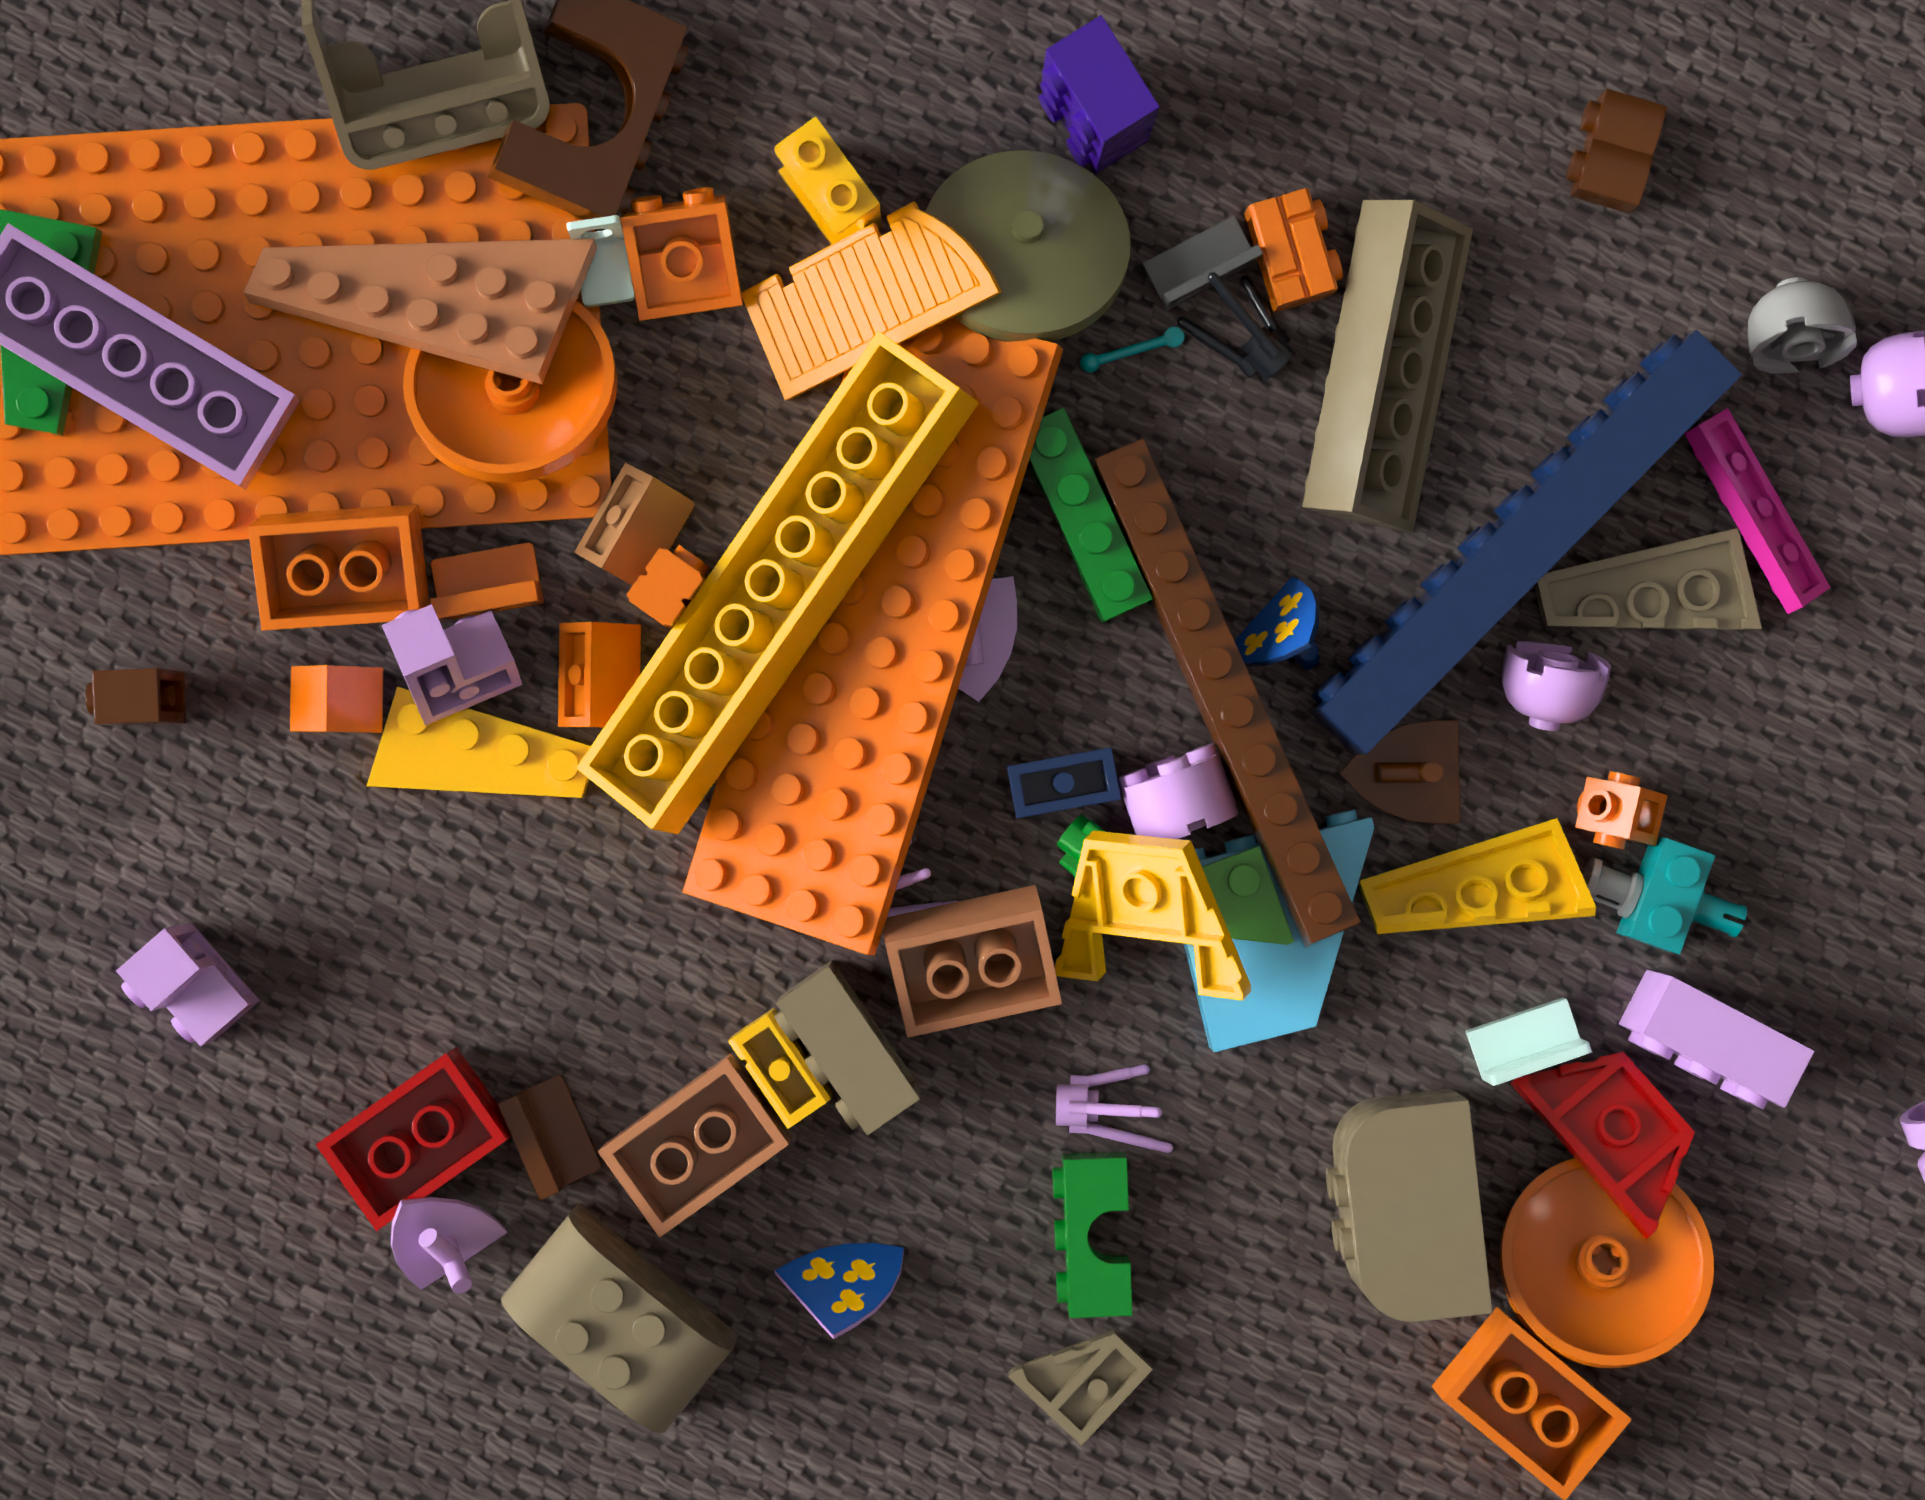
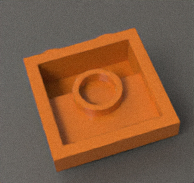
M703 187L684 191L682 193L683 201L663 204L661 195L643 196L632 199V209H628L626 214H621L622 229L639 321L743 305L726 195L714 196L712 187Z

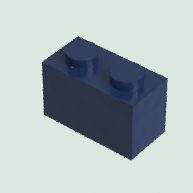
M1111 747L1006 766L1015 818L1121 799Z

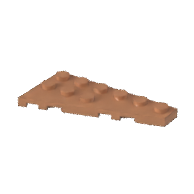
M594 239L265 247L262 249L243 293L249 303L543 384L597 247Z

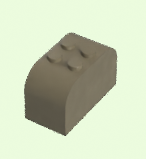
M1452 1089L1378 1096L1359 1102L1348 1110L1340 1120L1333 1138L1334 1167L1326 1168L1328 1195L1330 1200L1335 1199L1340 1219L1332 1220L1331 1222L1335 1251H1341L1351 1278L1373 1306L1383 1314L1396 1320L1420 1322L1492 1314L1469 1100Z
M579 1203L501 1296V1302L505 1310L529 1336L624 1414L645 1428L657 1433H665L731 1353L738 1338V1334Z

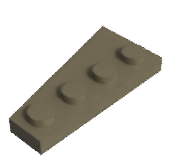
M1738 528L1548 572L1534 585L1543 627L1762 629Z

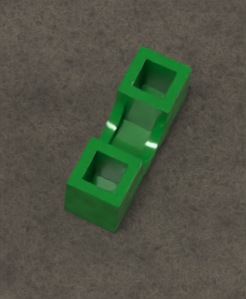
M1124 1151L1062 1153V1167H1052L1053 1198H1063L1064 1219H1054L1055 1251H1065L1066 1271H1056L1057 1303H1067L1069 1318L1133 1316L1131 1263L1128 1255H1105L1093 1249L1088 1242L1090 1225L1099 1215L1109 1211L1129 1210L1127 1157Z

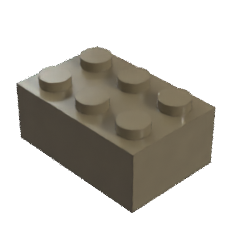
M833 960L780 996L776 1002L780 1010L774 1016L777 1023L791 1042L798 1038L801 1039L810 1052L807 1054L808 1058L805 1059L808 1068L822 1086L830 1081L839 1094L837 1097L838 1102L835 1103V1106L852 1130L860 1125L868 1136L920 1100L921 1087Z

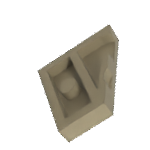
M1111 1330L1014 1366L1008 1372V1377L1082 1446L1146 1378L1153 1368L1115 1330Z

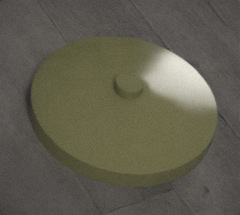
M1014 150L999 152L976 159L954 172L942 183L925 211L939 218L961 234L982 256L992 271L1002 293L954 317L964 326L989 338L1004 342L1024 341L1034 338L1051 342L1074 335L1097 321L1110 308L1125 281L1131 244L1130 232L1124 212L1113 193L1099 178L1084 167L1066 158L1039 151Z

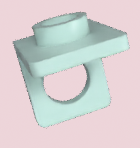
M612 215L568 222L567 230L571 239H594L597 247L581 287L584 306L590 308L633 301L635 294L620 217ZM594 229H605L596 232H586Z

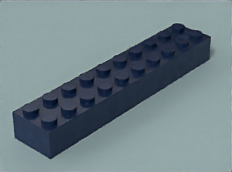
M1698 330L1683 338H1680L1675 333L1666 342L1663 343L1661 341L1639 363L1645 371L1642 374L1637 371L1628 380L1626 378L1623 379L1602 400L1608 408L1605 411L1599 409L1591 417L1588 415L1566 436L1572 445L1568 449L1563 446L1555 454L1551 452L1530 473L1536 481L1530 487L1525 484L1518 491L1516 489L1513 490L1493 510L1499 518L1493 524L1487 522L1482 528L1478 526L1457 546V549L1463 555L1456 562L1451 559L1445 565L1441 563L1420 584L1426 592L1419 599L1413 597L1409 601H1403L1384 620V623L1389 627L1382 637L1377 634L1372 639L1370 637L1365 639L1347 658L1353 666L1344 675L1341 672L1336 675L1331 674L1315 689L1311 697L1316 703L1308 712L1351 755L1368 754L1742 376Z

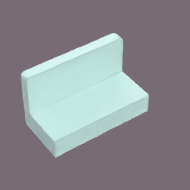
M1564 997L1466 1030L1481 1078L1492 1086L1592 1052L1589 1042L1580 1038L1569 1003Z

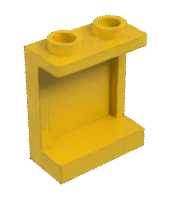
M816 116L775 146V154L784 165V167L778 170L779 175L831 245L873 222L876 223L878 229L882 227L880 203Z

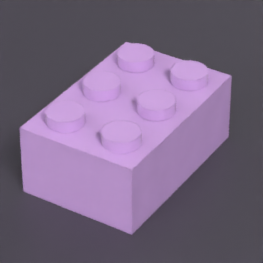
M1648 969L1619 1022V1025L1632 1031L1628 1038V1041L1668 1060L1671 1059L1673 1053L1678 1055L1674 1062L1675 1066L1715 1085L1722 1078L1724 1081L1720 1087L1721 1090L1763 1110L1768 1101L1783 1108L1786 1107L1814 1053L1812 1049L1675 977Z

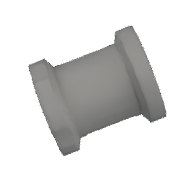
M1591 857L1582 875L1593 901L1617 909L1618 916L1628 918L1640 898L1644 876L1637 872L1627 875L1603 865L1602 860Z

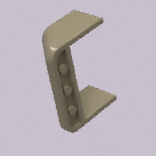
M301 0L302 27L343 153L347 160L358 168L366 170L378 169L502 138L506 128L513 120L535 129L548 116L550 109L549 98L523 0H509L493 4L482 12L477 23L481 50L385 74L380 73L375 55L364 44L357 41H343L327 45L314 1Z

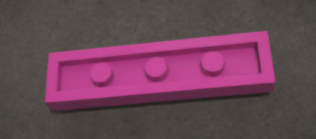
M1726 408L1685 432L1684 434L1693 448L1694 455L1704 467L1719 494L1721 502L1728 509L1743 535L1748 549L1755 556L1770 583L1772 591L1779 598L1787 614L1804 607L1830 589L1829 583L1729 409Z

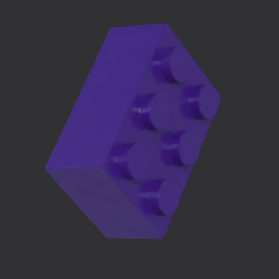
M1102 15L1046 49L1040 83L1043 93L1038 96L1043 110L1053 123L1061 119L1071 136L1066 140L1068 149L1080 166L1083 167L1089 164L1096 175L1148 142L1159 105Z

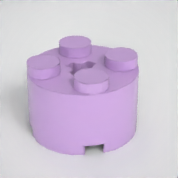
M1215 743L1186 752V756L1176 759L1174 755L1146 764L1145 768L1117 777L1120 791L1136 835L1179 839L1191 835V831L1204 826L1210 828L1239 814L1235 797Z

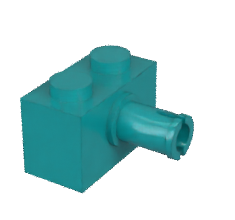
M1658 837L1656 846H1647L1638 871L1639 874L1644 876V884L1637 905L1628 918H1621L1616 934L1680 955L1690 925L1693 922L1721 931L1735 938L1742 930L1743 925L1725 919L1723 915L1746 920L1747 907L1705 893L1704 886L1715 855L1668 838Z

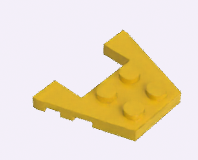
M1094 830L1084 839L1071 895L1074 897L1070 918L1065 922L1062 938L1065 939L1063 949L1055 964L1056 976L1098 981L1106 973L1102 934L1191 944L1194 946L1199 995L1242 1001L1251 992L1250 981L1190 840Z

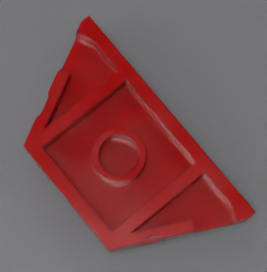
M1624 1052L1601 1056L1597 1060L1560 1065L1556 1069L1513 1079L1510 1083L1640 1233L1646 1239L1654 1234L1660 1223L1658 1221L1669 1194L1673 1190L1679 1174L1678 1170L1684 1156L1688 1152L1695 1131Z

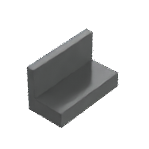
M1232 216L1143 262L1141 267L1166 312L1214 287L1208 280L1209 273L1216 272L1222 281H1225L1256 265L1263 253L1259 245L1251 248L1235 216Z

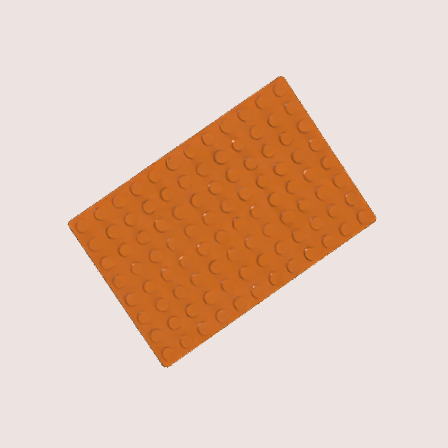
M580 103L551 104L546 120L539 127L535 128L572 145L590 146L588 112L585 106ZM332 118L0 139V209L98 228L102 231L94 275L292 392L300 400L245 490L74 388L71 391L63 436L6 425L4 421L0 348V556L249 540L248 526L260 515L418 504L421 529L594 518L612 487L608 422L599 437L581 456L565 467L546 476L521 482L502 483L479 480L463 475L442 463L429 451L417 434L408 415L404 401L403 375L410 347L249 303L243 293L262 249L265 247L571 239L567 230V223L584 219L487 178L502 138L373 170L358 168L347 160ZM580 290L576 301L584 306ZM600 306L585 307L601 325Z

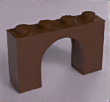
M556 0L543 33L599 58L614 72L621 84L625 100L622 125L615 137L605 143L594 146H576L513 120L505 130L487 178L584 220L618 215L621 219V214H626L634 194V190L627 187L633 169L639 171L643 169L652 148L653 142L645 139L651 122L660 123L669 104L671 94L664 91L670 73L678 75L687 57L689 46L683 44L682 41L688 27L630 0Z

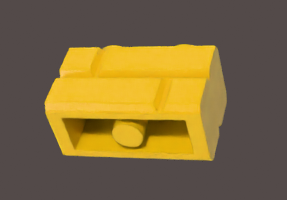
M774 1007L734 1034L728 1042L740 1060L745 1059L747 1062L746 1069L788 1129L830 1101L833 1091L827 1083L822 1086L814 1077L805 1062V1059L808 1058L807 1053L797 1039L791 1042L774 1017L778 1014L777 1009Z

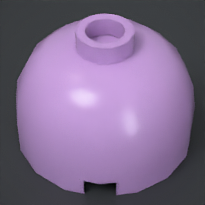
M1924 331L1900 333L1883 338L1872 345L1863 356L1861 374L1850 375L1852 406L1863 405L1867 421L1879 432L1894 437L1925 436Z
M1518 641L1516 649L1510 644L1506 646L1502 665V685L1506 698L1514 709L1530 717L1529 725L1542 730L1557 731L1560 729L1561 723L1578 722L1588 717L1600 704L1609 680L1611 670L1609 662L1588 652L1585 662L1576 656L1568 654L1572 652L1573 648L1569 646L1535 641Z

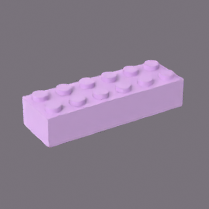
M9 223L1 233L0 345L246 490L299 404L300 400L298 397Z

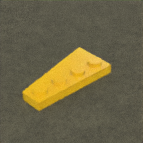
M397 687L367 786L584 798L589 778L576 769V767L591 746L470 708L425 726L410 690Z
M1558 818L1359 881L1360 892L1377 934L1589 917L1596 914V905Z

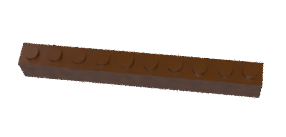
M1144 439L1096 458L1094 463L1096 478L1153 598L1151 600L1153 608L1211 738L1215 743L1305 948L1361 923Z

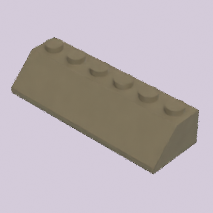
M1363 200L1359 221L1355 229L1352 258L1345 280V293L1339 323L1335 330V343L1329 373L1325 381V394L1319 424L1315 431V444L1309 475L1305 482V495L1302 505L1303 508L1330 517L1411 533L1414 530L1473 228L1415 200Z

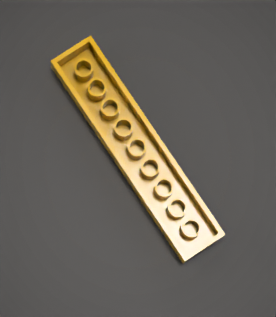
M877 331L576 769L652 830L679 834L979 402L880 331Z

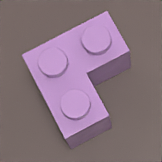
M431 604L419 610L405 611L398 615L395 620L382 625L425 726L523 685L514 658L491 610L480 615L466 616L457 621L454 626L443 630Z
M192 923L164 928L116 970L125 981L121 985L123 991L133 1003L141 1008L147 1006L150 1011L166 1007L174 1016L171 1019V1023L175 1030L186 1041L190 1043L196 1041L200 1046L216 1040L260 1001Z

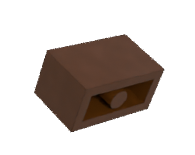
M160 668L92 671L93 683H88L86 687V706L89 714H94V724L134 726L186 723L184 671Z

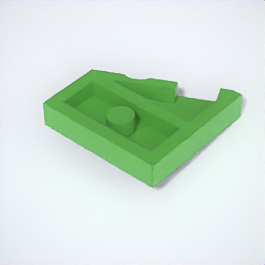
M1259 846L1202 866L1232 939L1284 945L1294 942Z

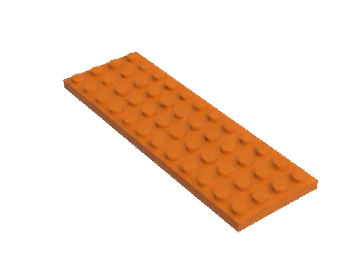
M951 318L899 344V346L976 399L979 404L719 775L682 892L871 956L876 955L1063 353V348L1058 344L1036 338L1013 342L995 340L969 329L955 318ZM850 370L844 372L841 383L846 378Z

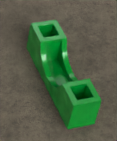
M1062 408L1042 417L1028 467L1056 518L1074 559L1079 577L1101 624L1148 603L1153 598L1065 409Z

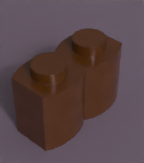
M1606 89L1598 97L1597 101L1589 100L1580 124V130L1588 132L1583 151L1577 149L1574 151L1566 173V180L1573 182L1570 196L1629 214L1638 207L1647 183L1667 106L1611 89Z

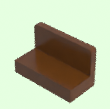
M556 1075L513 1094L497 1104L540 1200L560 1192L565 1185L595 1173L602 1168L600 1158L562 1075Z

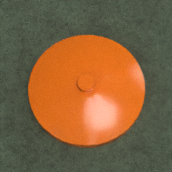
M576 301L543 384L411 348L403 375L404 401L412 424L424 445L435 457L451 469L463 475L489 482L527 481L546 476L570 464L581 456L599 437L609 420L616 400V362L603 328L590 311Z
M1576 1158L1549 1168L1535 1178L1517 1198L1508 1213L1501 1233L1499 1245L1500 1275L1505 1294L1513 1311L1524 1327L1545 1347L1568 1360L1597 1368H1625L1640 1365L1665 1354L1679 1344L1696 1326L1705 1311L1713 1286L1714 1256L1712 1244L1706 1225L1696 1206L1675 1183L1658 1221L1660 1223L1656 1232L1646 1239Z

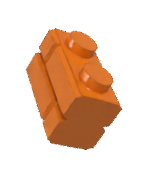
M1309 188L1256 202L1247 207L1244 216L1253 246L1259 245L1263 253L1258 263L1273 313L1330 297L1337 291L1336 281L1343 279L1341 262L1335 249L1327 251L1321 232L1328 229L1327 215L1320 199L1312 201Z
M678 545L674 553L668 549H658L645 568L648 574L646 576L640 575L626 595L632 604L663 626L672 629L707 579L704 575L710 567L680 545Z

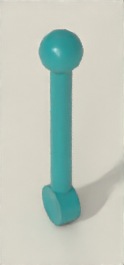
M1170 327L1163 336L1099 355L1091 352L1085 353L1080 358V367L1087 373H1093L1099 368V365L1165 345L1170 348H1177L1184 341V333L1178 327Z

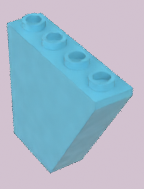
M1355 809L1325 816L1327 826L1319 828L1351 902L1354 899L1374 830L1372 817L1357 818ZM1249 835L1225 841V852L1206 856L1204 847L1197 848L1195 851L1201 866L1249 848L1260 847V845L1256 843L1255 835ZM1263 852L1264 861L1294 942L1284 945L1232 939L1251 984V992L1242 1001L1199 995L1194 946L1183 944L1209 1048L1213 1052L1316 1027L1344 931L1305 948Z

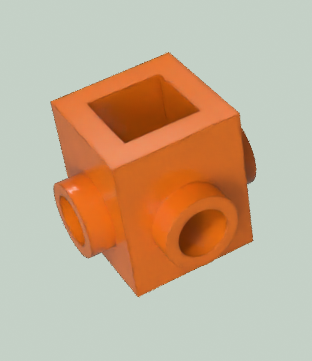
M1609 771L1608 780L1587 777L1584 791L1579 796L1577 802L1578 817L1575 828L1595 833L1593 843L1624 850L1626 840L1656 846L1668 795L1639 787L1641 778Z

